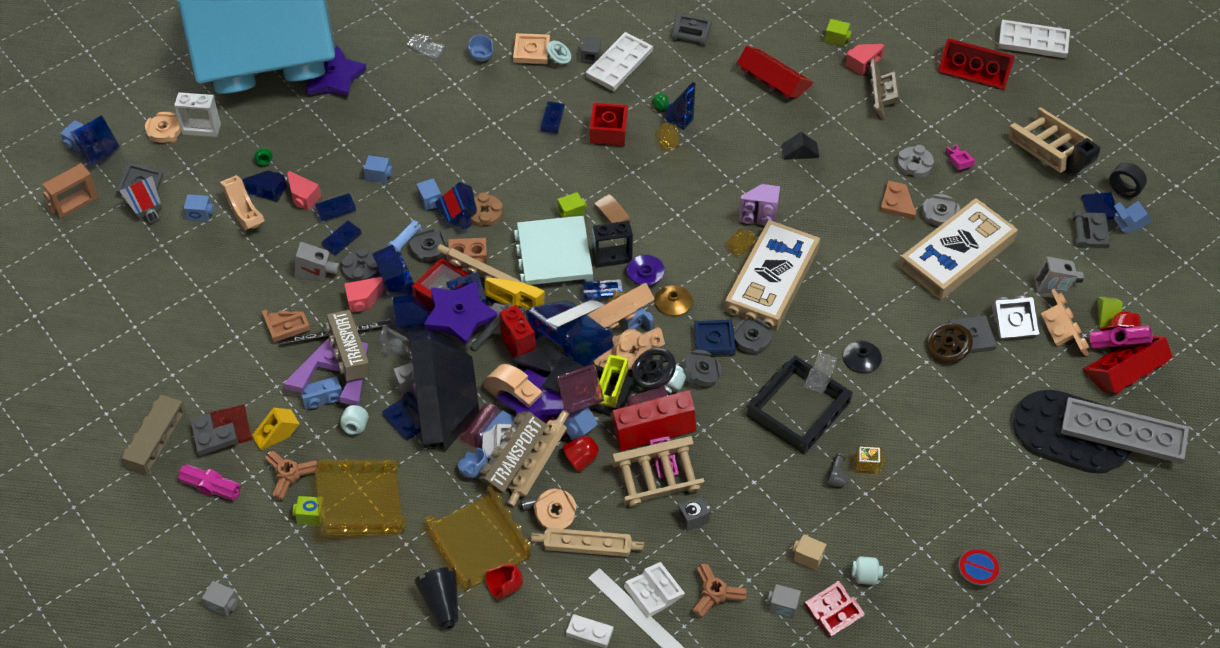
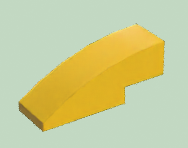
M485 279L484 295L505 305L510 304L511 306L517 304L518 307L521 306L533 313L544 307L545 291L512 280Z

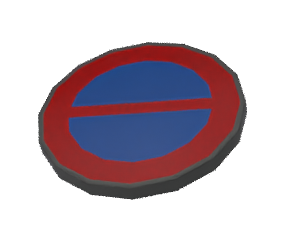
M969 549L959 559L958 570L960 575L973 586H989L996 582L1000 575L1001 566L998 559L986 549Z

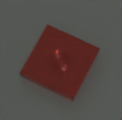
M245 404L209 412L215 428L233 422L238 442L252 441Z

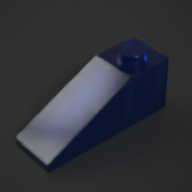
M692 82L666 109V121L683 130L694 120L695 82Z

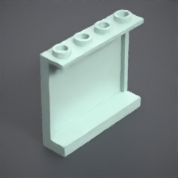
M584 216L517 222L518 230H514L515 241H519L516 248L517 256L521 255L518 263L519 270H523V274H520L522 283L532 285L585 279L586 286L593 285V270Z

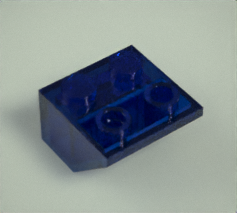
M102 115L70 131L87 163H93L120 147Z
M390 245L372 253L388 291L413 294L412 285L414 281L400 250L396 251L394 246Z
M413 295L393 297L396 327L400 326L401 329L411 328L414 324L425 326V322L433 310Z

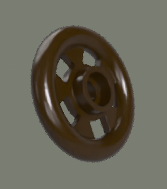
M946 323L936 327L929 334L926 342L927 351L930 356L941 363H955L964 359L970 353L973 346V338L970 331L957 323ZM946 331H954V334H946ZM964 336L965 341L959 342L958 337ZM937 337L941 338L940 343H934ZM940 348L946 351L944 355L938 353ZM957 348H960V349H961V351H960L959 353H957V354H954V353H953L954 351L957 350Z

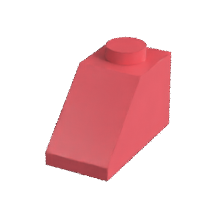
M865 44L857 45L855 48L850 49L846 54V67L862 76L871 66L870 59L874 58L877 63L883 58L884 45Z
M289 171L287 175L293 203L298 208L309 211L321 197L320 187L318 184Z
M382 277L345 284L350 312H361L370 309L385 291Z

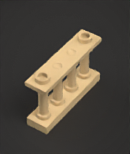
M1041 107L1038 108L1036 121L1024 128L1013 123L1009 128V140L1060 173L1066 170V159L1073 154L1074 146L1064 152H1060L1056 148L1066 142L1076 145L1086 138L1093 142L1091 138ZM1041 125L1047 128V130L1037 136L1030 133ZM1054 133L1060 137L1050 144L1043 141Z
M692 436L613 454V467L619 466V468H622L629 496L624 497V506L630 505V507L640 505L642 501L684 491L693 493L700 490L704 484V478L695 479L688 454L694 444ZM678 453L681 456L688 482L676 484L669 460L670 454ZM656 457L661 459L668 484L667 487L656 489L649 463L652 458ZM639 462L642 465L649 491L637 494L629 467L631 463Z

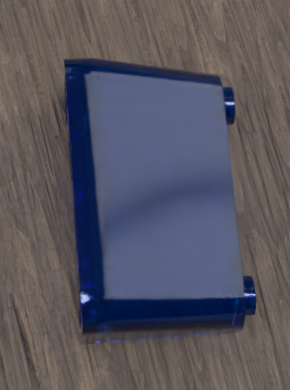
M560 301L532 306L526 310L527 321L534 330L536 339L545 334L563 348L566 357L571 356L573 361L583 366L588 365L614 347L612 332L608 328L605 329L587 314L560 326L546 321L551 317L576 307L573 302Z

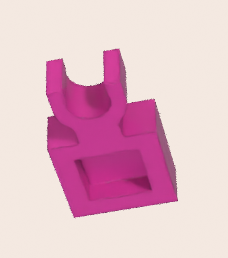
M957 144L954 145V150L950 149L949 146L946 147V154L950 156L949 161L958 170L974 166L975 160L966 150L960 151Z

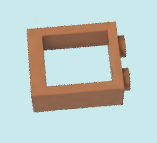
M82 163L42 184L45 190L43 195L49 202L47 204L48 208L53 214L56 213L60 219L99 198L92 176ZM81 183L83 189L58 201L57 195Z

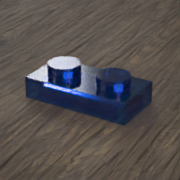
M547 102L541 124V132L559 133L565 103Z
M350 193L315 204L321 222L356 211V206Z
M346 221L322 241V247L336 256L362 234L361 229L350 221Z
M621 280L583 282L585 299L622 296Z

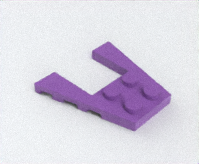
M329 338L284 383V389L304 393L317 367L339 371L338 363L340 361L335 359V347H331ZM362 342L365 354L367 356L368 343ZM364 378L347 382L340 396L341 403L360 406Z

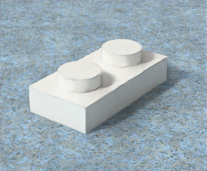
M573 614L566 631V636L607 648L614 627Z

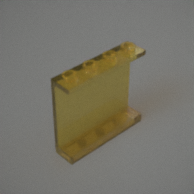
M370 459L318 460L315 478L320 535L403 534L407 521L406 517H402L397 479L399 461H392L390 459L383 461Z
M491 485L487 487L488 496L437 521L432 514L425 517L426 529L450 569L452 570V567L455 568L457 580L464 592L485 582L487 570L507 563L517 566L531 558L532 545L529 539H524L521 534L522 529L518 522L514 523L510 509L507 506H503L501 495L498 491L495 492Z

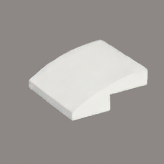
M661 562L644 569L641 575L625 581L624 588L647 618L672 605L685 594Z

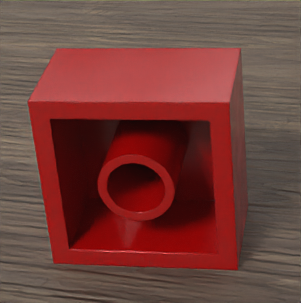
M593 103L589 128L590 143L625 146L628 105Z

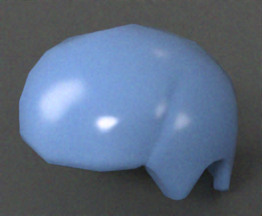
M484 35L473 36L468 44L469 56L473 60L480 62L491 58L494 51L493 41Z
M476 448L475 453L466 452L464 458L457 464L462 476L476 478L481 475L480 470L482 466L488 463L485 450Z

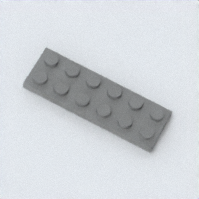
M1068 397L1061 434L1183 464L1189 427Z

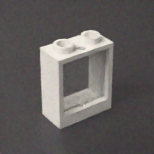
M178 93L174 107L182 135L217 137L221 122L214 95Z

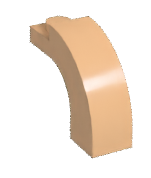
M235 175L220 182L227 201L244 230L256 228L265 221L263 215L252 204L240 177Z
M508 364L499 365L483 382V388L497 398L498 395L507 391L528 408L542 396V391L528 380L527 374Z

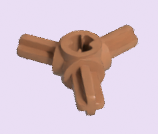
M275 451L268 452L265 457L266 461L275 468V473L277 474L276 480L278 482L273 492V497L277 500L285 498L289 486L297 483L300 476L315 473L319 470L315 460L297 464V462L289 459L283 460Z
M701 564L697 568L704 583L702 585L704 591L701 594L702 599L693 609L696 616L704 617L712 606L725 602V599L746 600L747 590L745 588L727 587V583H724L718 577H714L708 564Z

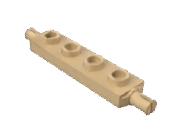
M441 244L438 246L437 251L447 255L452 265L456 267L462 266L473 275L479 274L484 279L498 278L520 282V280L453 248H448Z
M562 410L557 420L548 421L545 431L508 487L513 492L507 501L509 505L514 507L519 497L528 494L567 429L564 422L569 416L568 412Z
M547 528L544 534L532 533L531 542H544L545 550L628 557L631 550H644V542L632 541L629 534Z

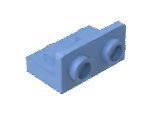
M338 377L308 384L304 393H301L305 410L339 401L342 389Z

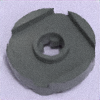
M425 228L414 234L415 237L410 241L411 252L421 263L436 261L446 256L437 251L440 244L448 247L447 237L441 231L439 233L433 228ZM427 243H430V244L433 245V246H431V247H426V246H427L426 244H427Z
M359 248L342 259L343 274L350 282L372 279L378 276L380 268L379 259L366 248ZM358 265H364V268H361V267L357 268V267H358Z
M753 318L747 321L746 319L741 320L734 328L735 345L744 352L759 355L771 344L772 333L770 326L759 318H755L754 321ZM753 333L756 334V337H755V338H751V337H749V335H748V334L752 335Z
M694 350L686 357L683 362V369L687 376L686 379L690 384L705 387L715 385L722 374V367L717 359L714 360L710 357L711 353L704 350Z

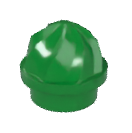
M662 92L655 95L651 101L654 104L653 107L660 111L666 110L670 103L668 96Z
M264 147L259 148L255 152L254 157L258 164L268 165L273 155L269 149Z

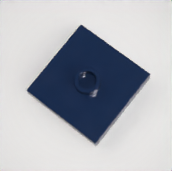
M732 319L694 321L696 350L707 351L712 354L711 356L735 355Z

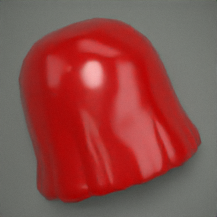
M587 435L578 437L562 446L568 460L579 472H582L591 464L599 453L597 443L592 437Z
M507 563L486 571V586L490 594L497 600H501L518 591L523 585L524 578L522 572L514 564Z

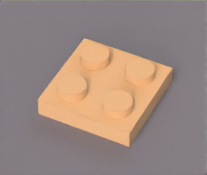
M516 33L513 63L548 64L546 46L550 42V35Z

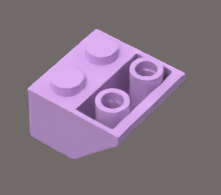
M761 184L743 194L740 202L739 222L764 226L768 220L776 222L780 186Z

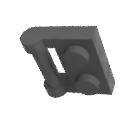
M679 13L672 33V40L681 39L697 42L705 46L712 20ZM680 31L689 32V33H694V34H699V35H701V36L692 35V34H686V33H681Z
M1083 211L1072 213L1076 225L1077 247L1109 248L1110 240L1106 213H1083ZM1083 221L1087 222L1089 239L1084 236Z

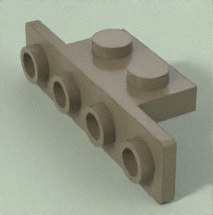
M873 58L870 59L871 66H869L872 76L870 82L874 89L872 92V97L875 101L873 108L876 115L879 114L881 119H885L884 106L900 101L898 77L895 71L880 76V69Z

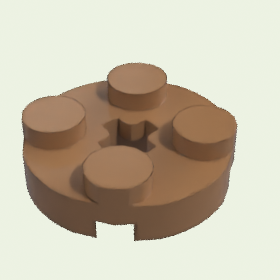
M480 193L467 204L471 212L467 215L468 220L475 226H494L502 219L503 204L498 198L488 193ZM483 209H487L489 212L484 211V212L482 213L481 211H482Z

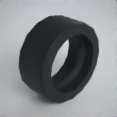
M1125 162L1116 166L1109 177V182L1117 194L1132 198L1138 196L1144 189L1147 177L1140 167L1133 163ZM1120 174L1130 177L1136 186L1125 183Z

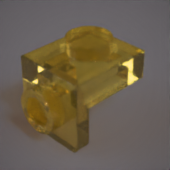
M661 124L656 130L657 134H659L661 148L667 149L680 146L676 124Z
M741 227L726 244L741 257L752 244H756L755 238L757 236L750 229L746 231Z

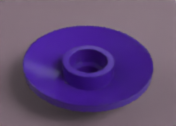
M640 255L629 262L627 273L634 283L638 285L647 283L650 286L661 281L665 273V267L662 261L655 256Z

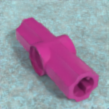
M1151 326L1118 327L1113 330L1095 331L1090 334L1092 349L1118 346L1127 347L1129 345L1152 343L1153 340ZM1125 333V339L1122 342H1118V335Z
M186 464L179 471V482L197 488L199 492L206 496L214 494L233 501L240 494L241 485L239 483L223 478L212 469L204 471Z

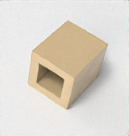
M803 534L801 540H797L792 550L795 553L794 561L817 571L825 555L827 544Z

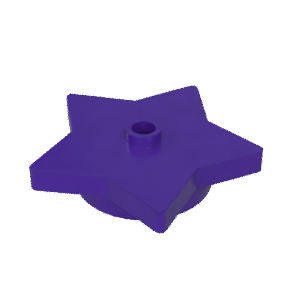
M336 46L335 58L324 62L325 73L319 77L309 79L307 94L323 92L348 97L353 80L366 71V64L347 59L339 46Z
M476 282L457 290L432 287L431 296L435 308L425 322V329L442 330L444 333L455 336L467 345L479 326L493 321L497 316V312L480 301Z
M528 369L524 372L528 375V380L542 391V396L529 408L507 391L497 396L499 404L515 410L517 415L520 412L530 411L541 421L550 418L552 415H560L562 410L566 411L561 396L543 389L542 385L547 377L544 378Z

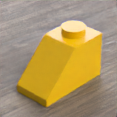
M273 408L252 436L259 449L264 450L289 438L300 423L292 410Z

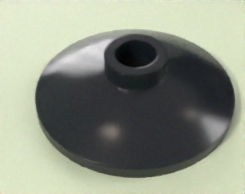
M855 341L844 349L843 361L850 370L856 373L867 374L878 369L882 361V355L874 344L867 341Z

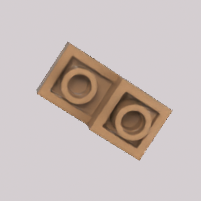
M610 194L594 203L596 209L605 216L608 223L630 220L626 211Z

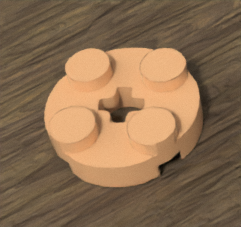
M159 112L156 114V117L152 119L150 117L145 123V130L151 142L173 143L181 133L178 118L171 112Z
M636 330L624 332L620 336L621 338L618 343L615 342L613 348V355L628 358V369L630 370L633 369L636 359L643 352L652 348L649 338ZM632 346L636 348V351L633 354L629 353V350L632 349Z
M561 489L544 491L534 503L536 519L546 529H564L573 522L576 511L574 498L568 492ZM552 504L560 506L558 515L551 512Z

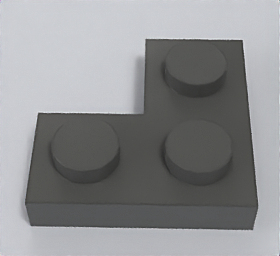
M210 413L191 419L197 452L200 456L239 443L233 422L215 428Z

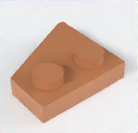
M888 181L880 212L915 220L916 211L906 184Z
M268 310L262 311L273 342L310 330L303 311H279V313H268Z

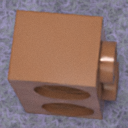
M486 238L449 239V248L462 252L487 265Z

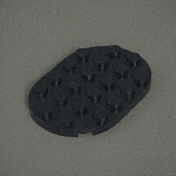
M1051 389L1033 392L1024 397L1018 404L1013 417L1014 433L1018 435L1023 443L1022 445L1038 457L1084 472L1098 474L1108 473L1109 470L1117 467L1120 468L1130 457L1132 451L1061 434L1068 397L1103 405L1101 403Z

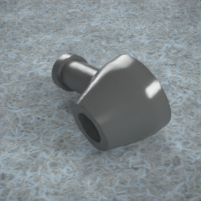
M836 454L833 468L826 482L827 485L833 487H843L845 485L848 475L841 469L846 458L844 454Z

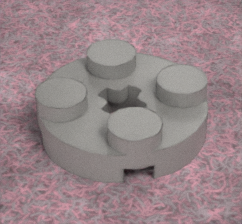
M924 146L907 147L899 152L897 166L904 175L908 176L910 174L914 175L913 178H922L931 172L934 158Z
M935 194L932 198L925 200L922 213L927 224L941 226L960 211V206L958 203L956 205L953 202V198L948 195Z

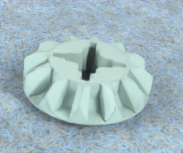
M551 41L546 46V54L550 56L549 59L554 60V63L558 62L561 66L563 64L566 65L571 60V53L563 43Z

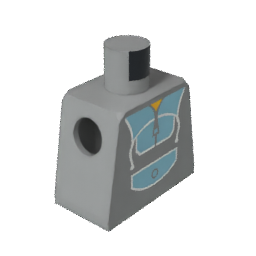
M1046 257L1034 280L1038 294L1052 293L1051 290L1054 288L1058 293L1068 292L1073 283H1082L1084 274L1083 272H1076L1073 261Z

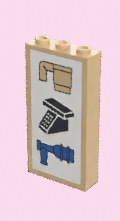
M975 198L903 254L899 268L939 300H942L1011 245L1016 239L1018 229Z
M768 220L725 300L724 312L746 320H752V318L753 321L755 318L762 319L764 323H768L770 329L778 331L819 250L820 238Z

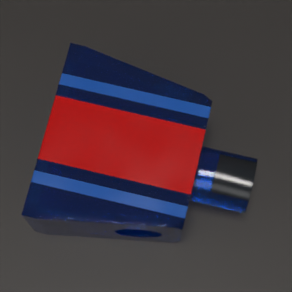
M459 182L436 201V205L448 223L460 226L461 229L471 227L470 218L477 213L471 186Z

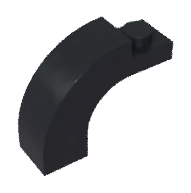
M1088 138L1074 145L1073 154L1066 159V170L1063 172L1073 174L1088 167L1097 160L1101 147ZM1063 144L1056 149L1064 152L1069 148Z

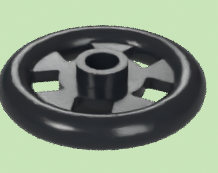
M657 347L646 350L636 359L633 365L632 377L635 384L644 390H656L665 386L675 373V358L670 351L664 348ZM660 355L659 360L653 359V356ZM646 362L644 370L641 369L642 364ZM668 362V368L664 369L663 363ZM662 374L663 377L660 380L655 381V378L659 377ZM645 375L649 377L646 382L642 380Z

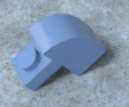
M1139 201L1126 209L1121 202L1114 206L1118 212L1115 213L1116 216L1113 218L1125 233L1140 230L1153 221Z

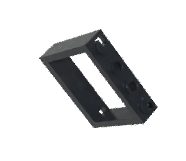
M794 355L790 361L783 364L779 373H774L767 386H762L756 398H751L750 403L747 405V417L805 455L851 403L853 392ZM794 373L836 399L803 437L761 410Z

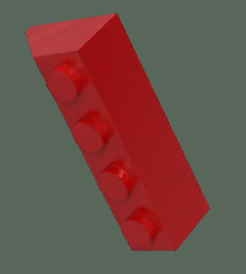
M947 38L938 72L1005 89L1015 56Z
M746 45L737 61V64L742 66L740 68L742 71L748 74L750 72L755 74V79L761 82H768V87L773 90L779 89L782 91L781 95L788 99L791 97L798 98L814 83L761 49Z
M1153 336L1152 343L1118 347L1083 368V371L1102 391L1117 394L1122 392L1126 386L1135 384L1139 378L1151 374L1152 370L1157 367L1166 365V362L1172 359L1173 356L1166 337Z
M690 390L610 412L620 451L649 444V440L668 436L673 438L697 431L695 408Z

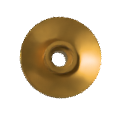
M678 285L665 286L655 296L657 309L662 314L671 317L686 314L691 309L693 303L690 292Z

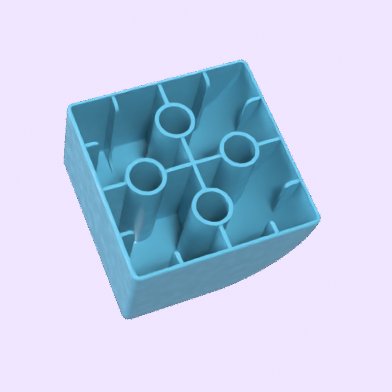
M177 0L195 80L198 83L213 81L216 93L228 94L250 89L256 85L254 74L280 69L283 70L286 81L313 79L325 73V61H331L335 58L334 36L327 0Z

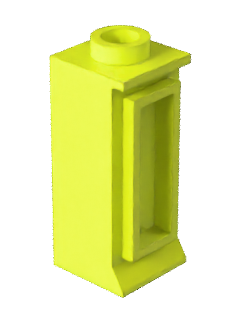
M609 354L596 391L597 404L616 408L617 400L628 371V358ZM612 372L618 373L620 375L612 396L605 395Z

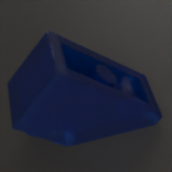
M269 170L242 180L247 194L274 202L279 201L287 188L285 175Z

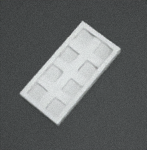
M1002 20L998 48L1067 58L1070 30Z
M625 32L586 71V77L614 92L653 51V46Z

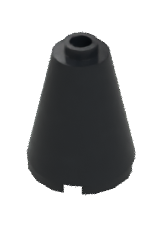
M448 567L437 568L425 572V577L422 579L419 576L416 577L414 580L415 585L437 626L443 627L444 630L455 627V623L458 622L457 573L455 568L452 567V571H449Z

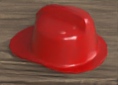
M1126 311L1119 312L1113 317L1110 326L1101 328L1099 331L1113 330L1118 327H1141L1140 316Z

